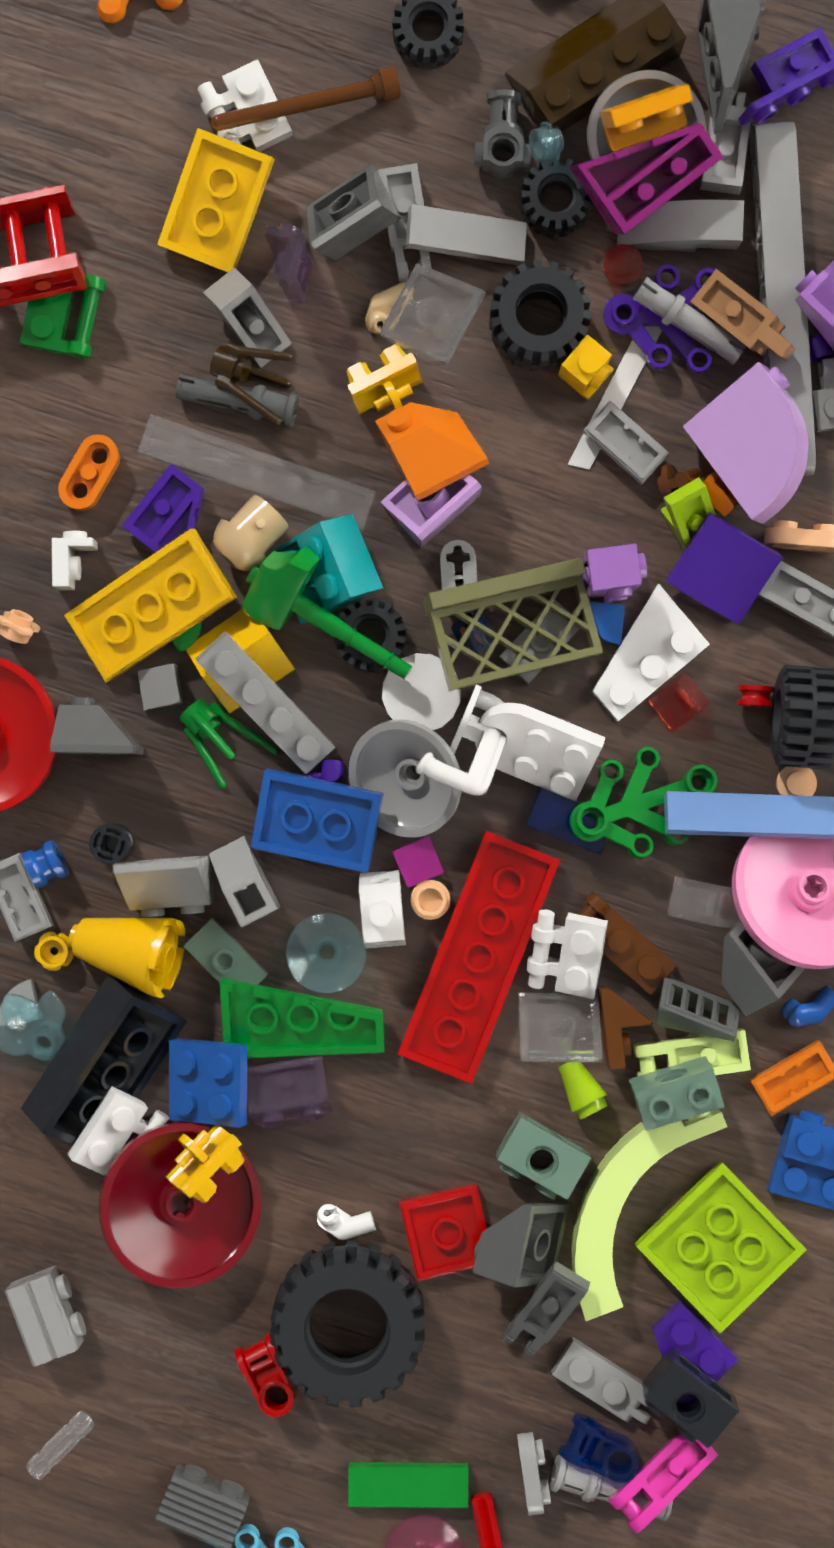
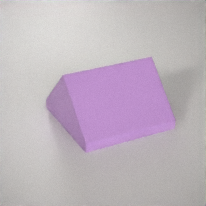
M469 474L418 501L404 480L381 501V504L420 548H423L480 496L482 486Z

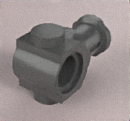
M498 89L487 94V103L490 105V124L484 127L483 142H475L474 167H482V173H488L497 179H507L514 174H521L522 169H530L531 144H524L523 128L518 125V106L523 102L521 93L514 90ZM503 111L506 112L505 121L502 119ZM498 149H506L511 152L513 157L508 161L501 162L496 160L492 154Z

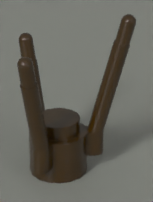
M228 342L227 346H219L210 364V374L217 377L215 385L229 390L274 424L280 425L282 423L280 417L238 387L236 383H244L248 376L251 375L289 388L292 385L290 380L252 367L251 360L246 359V357L292 361L293 355L279 351L240 347Z

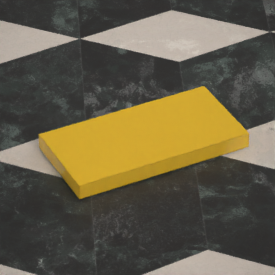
M189 529L64 616L102 678L107 683L113 681L237 598L196 529Z

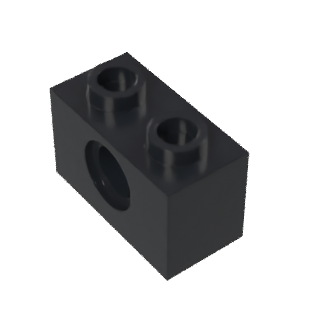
M671 1346L642 1382L644 1402L648 1408L659 1417L667 1415L677 1423L678 1431L686 1439L693 1443L698 1440L707 1448L713 1444L739 1412L735 1395L673 1346ZM685 1394H692L697 1397L696 1402L691 1405H682L677 1401Z

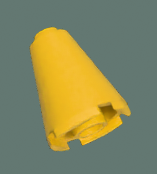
M83 918L79 924H75L72 927L68 943L72 947L75 957L149 996L163 998L162 989L171 990L180 971L184 948L177 947L178 935L185 937V927L182 921L174 918Z

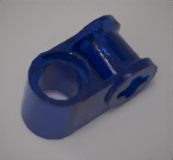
M575 1413L572 1419L573 1429L566 1444L560 1446L558 1450L559 1455L578 1467L589 1469L614 1482L624 1483L633 1479L639 1467L633 1441L626 1435L603 1426L591 1417ZM618 1451L626 1452L630 1456L628 1461L621 1465L613 1464L609 1461V1458Z

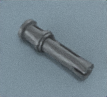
M186 374L179 375L176 386V399L249 413V417L256 421L265 418L229 390L215 385V381L196 378ZM264 385L254 386L253 389L240 387L280 417L286 427L292 428L294 426L299 405L298 392L292 391L288 395L268 391Z

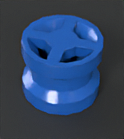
M54 840L45 842L42 849L37 851L28 850L22 853L25 868L38 889L48 885L49 880L54 877L61 879L69 875L66 860Z

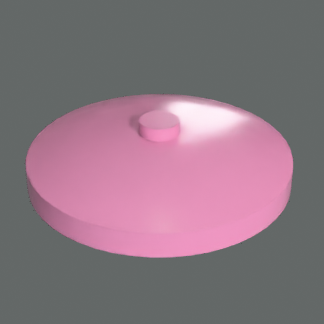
M749 837L736 858L732 875L733 900L744 928L761 948L785 963L807 969L834 968V839Z

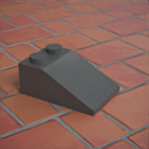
M701 0L696 31L714 134L722 133L749 60L753 41L759 39L758 18L765 14V0Z

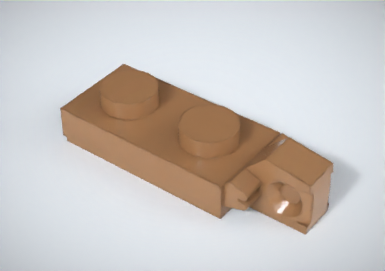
M717 269L690 301L752 352L756 351L763 356L767 349H769L786 362L796 350L788 340L780 335L785 328V325L779 321L780 319Z

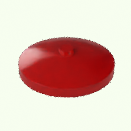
M0 658V812L9 810L30 798L49 776L58 754L50 752V744L57 716L50 695L38 679L29 671L3 658Z

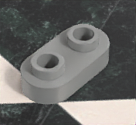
M533 1432L517 1434L528 1516L545 1514L543 1505L551 1504L548 1479L540 1480L538 1465L545 1464L542 1439L534 1440Z

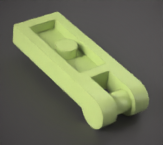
M743 1028L737 1029L735 1042L704 1035H694L633 1044L634 1057L639 1058L640 1071L637 1072V1076L660 1070L656 1069L654 1056L666 1054L668 1067L706 1056L714 1069L715 1075L751 1070L746 1033Z

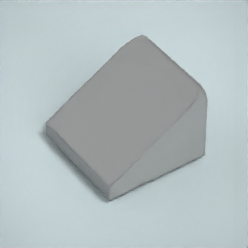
M167 664L137 671L144 710L184 704L178 666L176 664Z

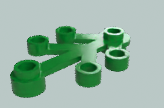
M643 747L634 756L635 769L621 801L605 807L613 785L619 782L624 775V768L619 761L614 759L606 760L598 769L599 781L590 801L579 804L572 811L569 820L570 828L577 838L586 842H594L604 837L627 848L629 855L637 860L644 859L652 853L654 849L653 840L650 836L643 833L634 835L612 822L628 818L663 835L665 842L670 846H680L689 839L690 835L682 834V839L676 840L671 834H665V817L648 809L664 804V795L667 791L712 793L717 787L718 779L711 767L703 764L695 765L685 773L683 780L642 794L651 771L660 763V755L653 747ZM641 754L650 755L653 764L651 766L644 765L641 761ZM605 767H613L617 772V777L614 779L608 778L605 775ZM692 778H699L703 782L702 790H697L693 787ZM583 817H592L595 821V828H586L583 824ZM635 840H641L646 844L645 853L636 851L634 847Z

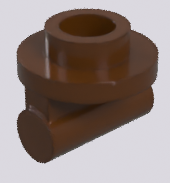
M669 463L662 466L661 475L658 476L657 483L662 496L665 497L698 477L701 480L702 474L697 468H691L678 473L675 466Z

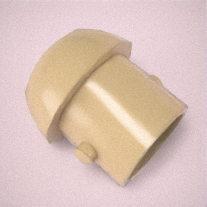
M253 495L229 522L224 519L220 520L214 533L213 542L218 554L229 565L248 572L254 566L260 567L261 563L267 558L265 556L266 552L286 532L289 526L275 508L259 496Z

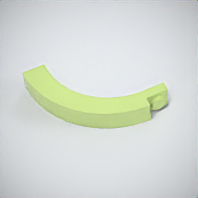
M719 1109L648 1131L645 1130L643 1123L640 1122L620 1138L595 1169L578 1207L572 1240L573 1272L590 1282L587 1294L580 1301L585 1321L623 1307L615 1282L612 1251L617 1220L630 1191L654 1163L672 1150L727 1128L723 1114Z

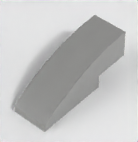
M744 200L667 201L626 234H617L616 248L696 252L697 248L737 250L743 241Z

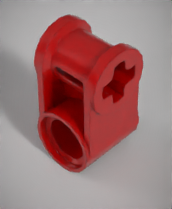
M269 1332L265 1334L264 1340L246 1349L242 1346L236 1348L235 1357L240 1371L249 1383L260 1409L269 1417L278 1418L286 1415L291 1410L297 1395V1386L294 1387L286 1379L287 1369L285 1367L279 1368L274 1357L276 1348L274 1345H271ZM273 1386H280L285 1389L288 1398L281 1402L274 1401L268 1395L267 1390Z

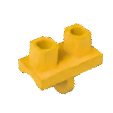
M395 344L383 350L380 354L384 367L371 373L366 363L359 362L347 369L350 382L347 386L359 414L373 407L380 411L390 405L393 410L403 406L400 400L412 395L413 391L411 388L423 382L417 367V361L412 352L406 355L399 345Z
M215 1125L208 1133L203 1130L194 1140L183 1134L178 1141L185 1149L175 1159L178 1165L166 1178L189 1198L193 1196L199 1201L206 1203L216 1193L217 1185L210 1177L219 1168L228 1174L233 1173L244 1163V1158L238 1149L242 1143L236 1136L228 1133L219 1125Z

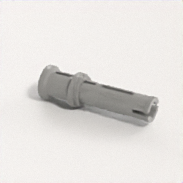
M558 1454L551 1470L549 1490L557 1492L561 1489L581 1496L582 1501L588 1503L590 1501L593 1502L595 1499L609 1502L608 1499L627 1481L603 1474L602 1470L596 1465L591 1464L589 1467L567 1461L565 1455ZM641 1491L633 1497L641 1509L649 1502ZM673 1500L655 1518L667 1521L672 1510Z

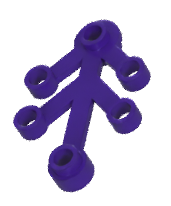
M666 264L657 270L652 281L669 292L677 286L680 273L675 266ZM702 269L697 274L694 283L680 293L685 298L684 302L689 306L693 305L690 301L702 287L700 278L703 276L710 277L714 272L713 269ZM668 272L674 277V282L665 284L661 281L660 275ZM619 294L612 297L606 303L603 311V320L606 327L618 335L628 334L645 354L647 364L653 370L665 369L672 359V352L665 344H656L644 326L659 327L686 360V367L691 373L703 374L711 365L712 357L708 350L697 348L685 332L671 323L668 326L661 322L662 317L645 308L639 302L634 301V295ZM622 307L627 308L630 311L631 317L627 320H622L617 316L616 310ZM655 351L663 352L666 356V361L664 363H656L652 358V353ZM694 355L704 357L705 366H694L692 357Z

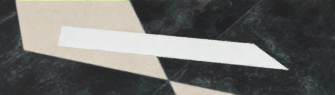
M645 326L644 328L656 342L662 332L660 328ZM633 340L590 422L609 401L613 402L620 410L622 409L646 362L645 354ZM583 434L567 465L590 470L600 448Z

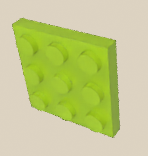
M721 1160L635 1242L636 1247L720 1334L807 1250Z

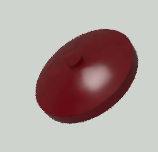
M183 1122L168 1123L151 1128L136 1136L120 1150L104 1176L98 1205L103 1237L108 1248L120 1264L133 1275L150 1284L166 1288H189L210 1282L223 1275L239 1261L256 1233L261 1212L260 1187L256 1172L240 1147L238 1149L244 1158V1163L233 1173L228 1174L219 1168L210 1177L217 1185L216 1193L206 1203L199 1201L193 1196L189 1198L166 1178L178 1165L175 1159L185 1149L178 1139L185 1134L194 1140L203 1130L208 1133L212 1128Z

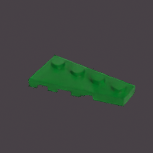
M221 978L220 980L223 1042L247 1044V1058L385 1053L383 1009Z

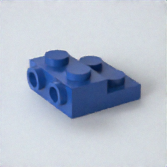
M801 1110L800 1116L788 1112L767 1190L771 1193L834 1210V1125L824 1123L825 1116L808 1110Z

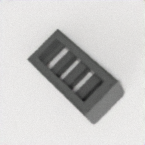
M664 978L655 1025L735 1042L740 1008L736 1003L683 982ZM688 1007L696 1008L695 1013L688 1011ZM704 1010L711 1012L710 1019L703 1017ZM719 1013L727 1015L726 1025L718 1023Z

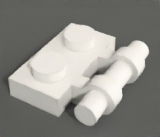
M258 59L222 76L228 90L223 94H217L211 82L203 83L197 88L202 98L201 108L205 116L211 119L214 115L225 113L234 107L238 110L278 101ZM285 116L217 131V136L240 145L251 139L258 152L293 136L292 129Z
M540 910L538 921L533 925L531 938L534 940L533 955L529 956L526 970L530 973L528 985L532 988L541 989L544 987L545 976L552 975L557 977L555 991L594 999L597 991L608 921L568 913L564 927L553 924L554 912ZM550 943L562 944L560 959L548 957Z
M111 1086L67 1154L73 1162L105 1175L113 1159L123 1148L132 1132L141 1134L151 1128L164 1125L169 1120V1117L162 1111L156 1110L149 1122L142 1119L148 1109L146 1104Z

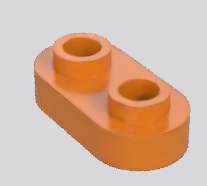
M92 435L86 438L78 448L58 486L59 496L69 508L75 511H87L93 508L102 496L120 463V451L110 438L104 435ZM99 451L107 452V459L102 464H97L94 461V456ZM80 485L87 486L86 496L76 498L75 489Z

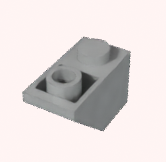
M245 836L209 853L222 891L240 927L281 907Z

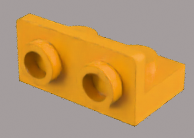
M689 84L675 85L599 111L609 149L617 151L686 127L687 119L683 104L693 101Z

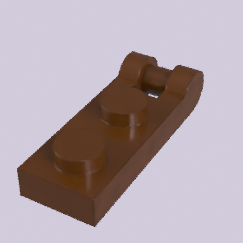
M592 891L585 899L587 904L578 915L596 918L601 914L608 921L603 954L646 992L652 995L664 981V978L677 965Z

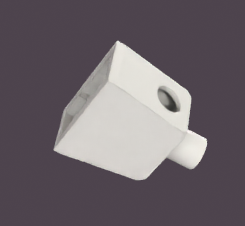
M399 870L360 873L359 896L363 941L366 949L406 945Z

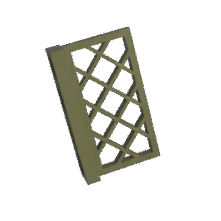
M582 557L432 592L422 600L425 616H429L449 692L603 653L582 576L586 573ZM574 587L578 605L571 615L553 602L559 591ZM552 593L548 600L541 596ZM531 598L544 606L535 624L515 612L523 599ZM514 602L511 609L503 605L506 603ZM493 607L506 615L497 633L477 622L485 608ZM549 610L568 621L559 638L540 628ZM476 611V613H475V615L473 616V618H471V617H469L468 615L464 614V613ZM580 612L583 621L577 618ZM455 616L468 624L459 642L445 635L441 619ZM511 619L531 630L521 648L502 637ZM573 625L586 632L590 648L576 650L563 642ZM473 628L493 639L483 657L463 646ZM535 634L554 644L552 651L546 659L540 660L526 652ZM497 643L517 654L509 668L501 669L488 661ZM448 645L454 648V651L451 654V656ZM559 648L567 652L566 654L556 656ZM459 652L479 663L472 677L457 680L453 662ZM521 658L529 661V663L518 665ZM483 667H486L487 669L492 671L489 673L480 674Z

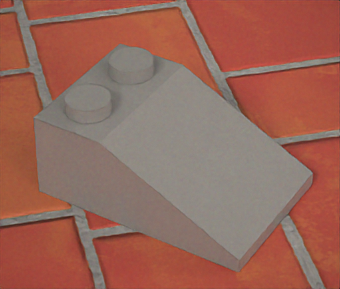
M209 855L138 860L113 865L115 878L129 911L140 910L141 917L165 915V908L180 907L181 914L205 912L204 905L214 903L212 863Z

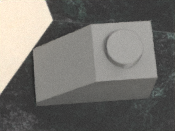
M235 267L203 292L243 347L282 352L292 344L254 286ZM253 358L261 368L271 361L269 359Z

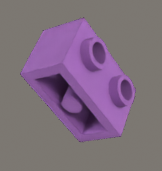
M636 543L590 549L582 557L586 571L583 575L588 599L604 597V603L626 601L628 597L633 596L632 593L642 584V578L647 577L644 553L638 554Z

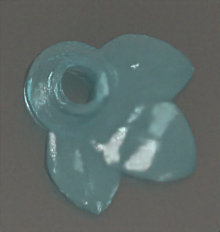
M52 990L46 992L37 1003L16 994H7L4 997L2 1015L5 1025L0 1026V1049L13 1056L29 1053L39 1060L53 1059L66 1040L64 1031L61 1028L66 1016V1010L61 999ZM38 1037H48L51 1041V1046H41L38 1043Z

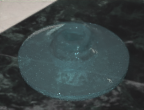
M319 913L307 917L295 927L287 943L286 958L292 975L301 985L315 992L333 993L347 988L359 977L366 961V947L362 933L352 921L334 913ZM325 944L331 945L335 950L334 956L330 959L323 958L320 955L321 946Z

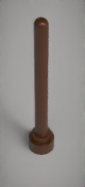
M394 66L380 68L376 70V74L370 75V80L216 114L211 119V126L216 131H222L371 96L375 100L382 99L383 102L400 99L398 75Z

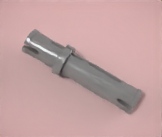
M648 277L645 278L637 290L638 292L633 297L634 301L639 302L662 317L661 322L668 326L671 323L729 361L731 365L738 360L743 352L741 350H744L746 347L724 328L686 304L683 296L680 294L674 296Z

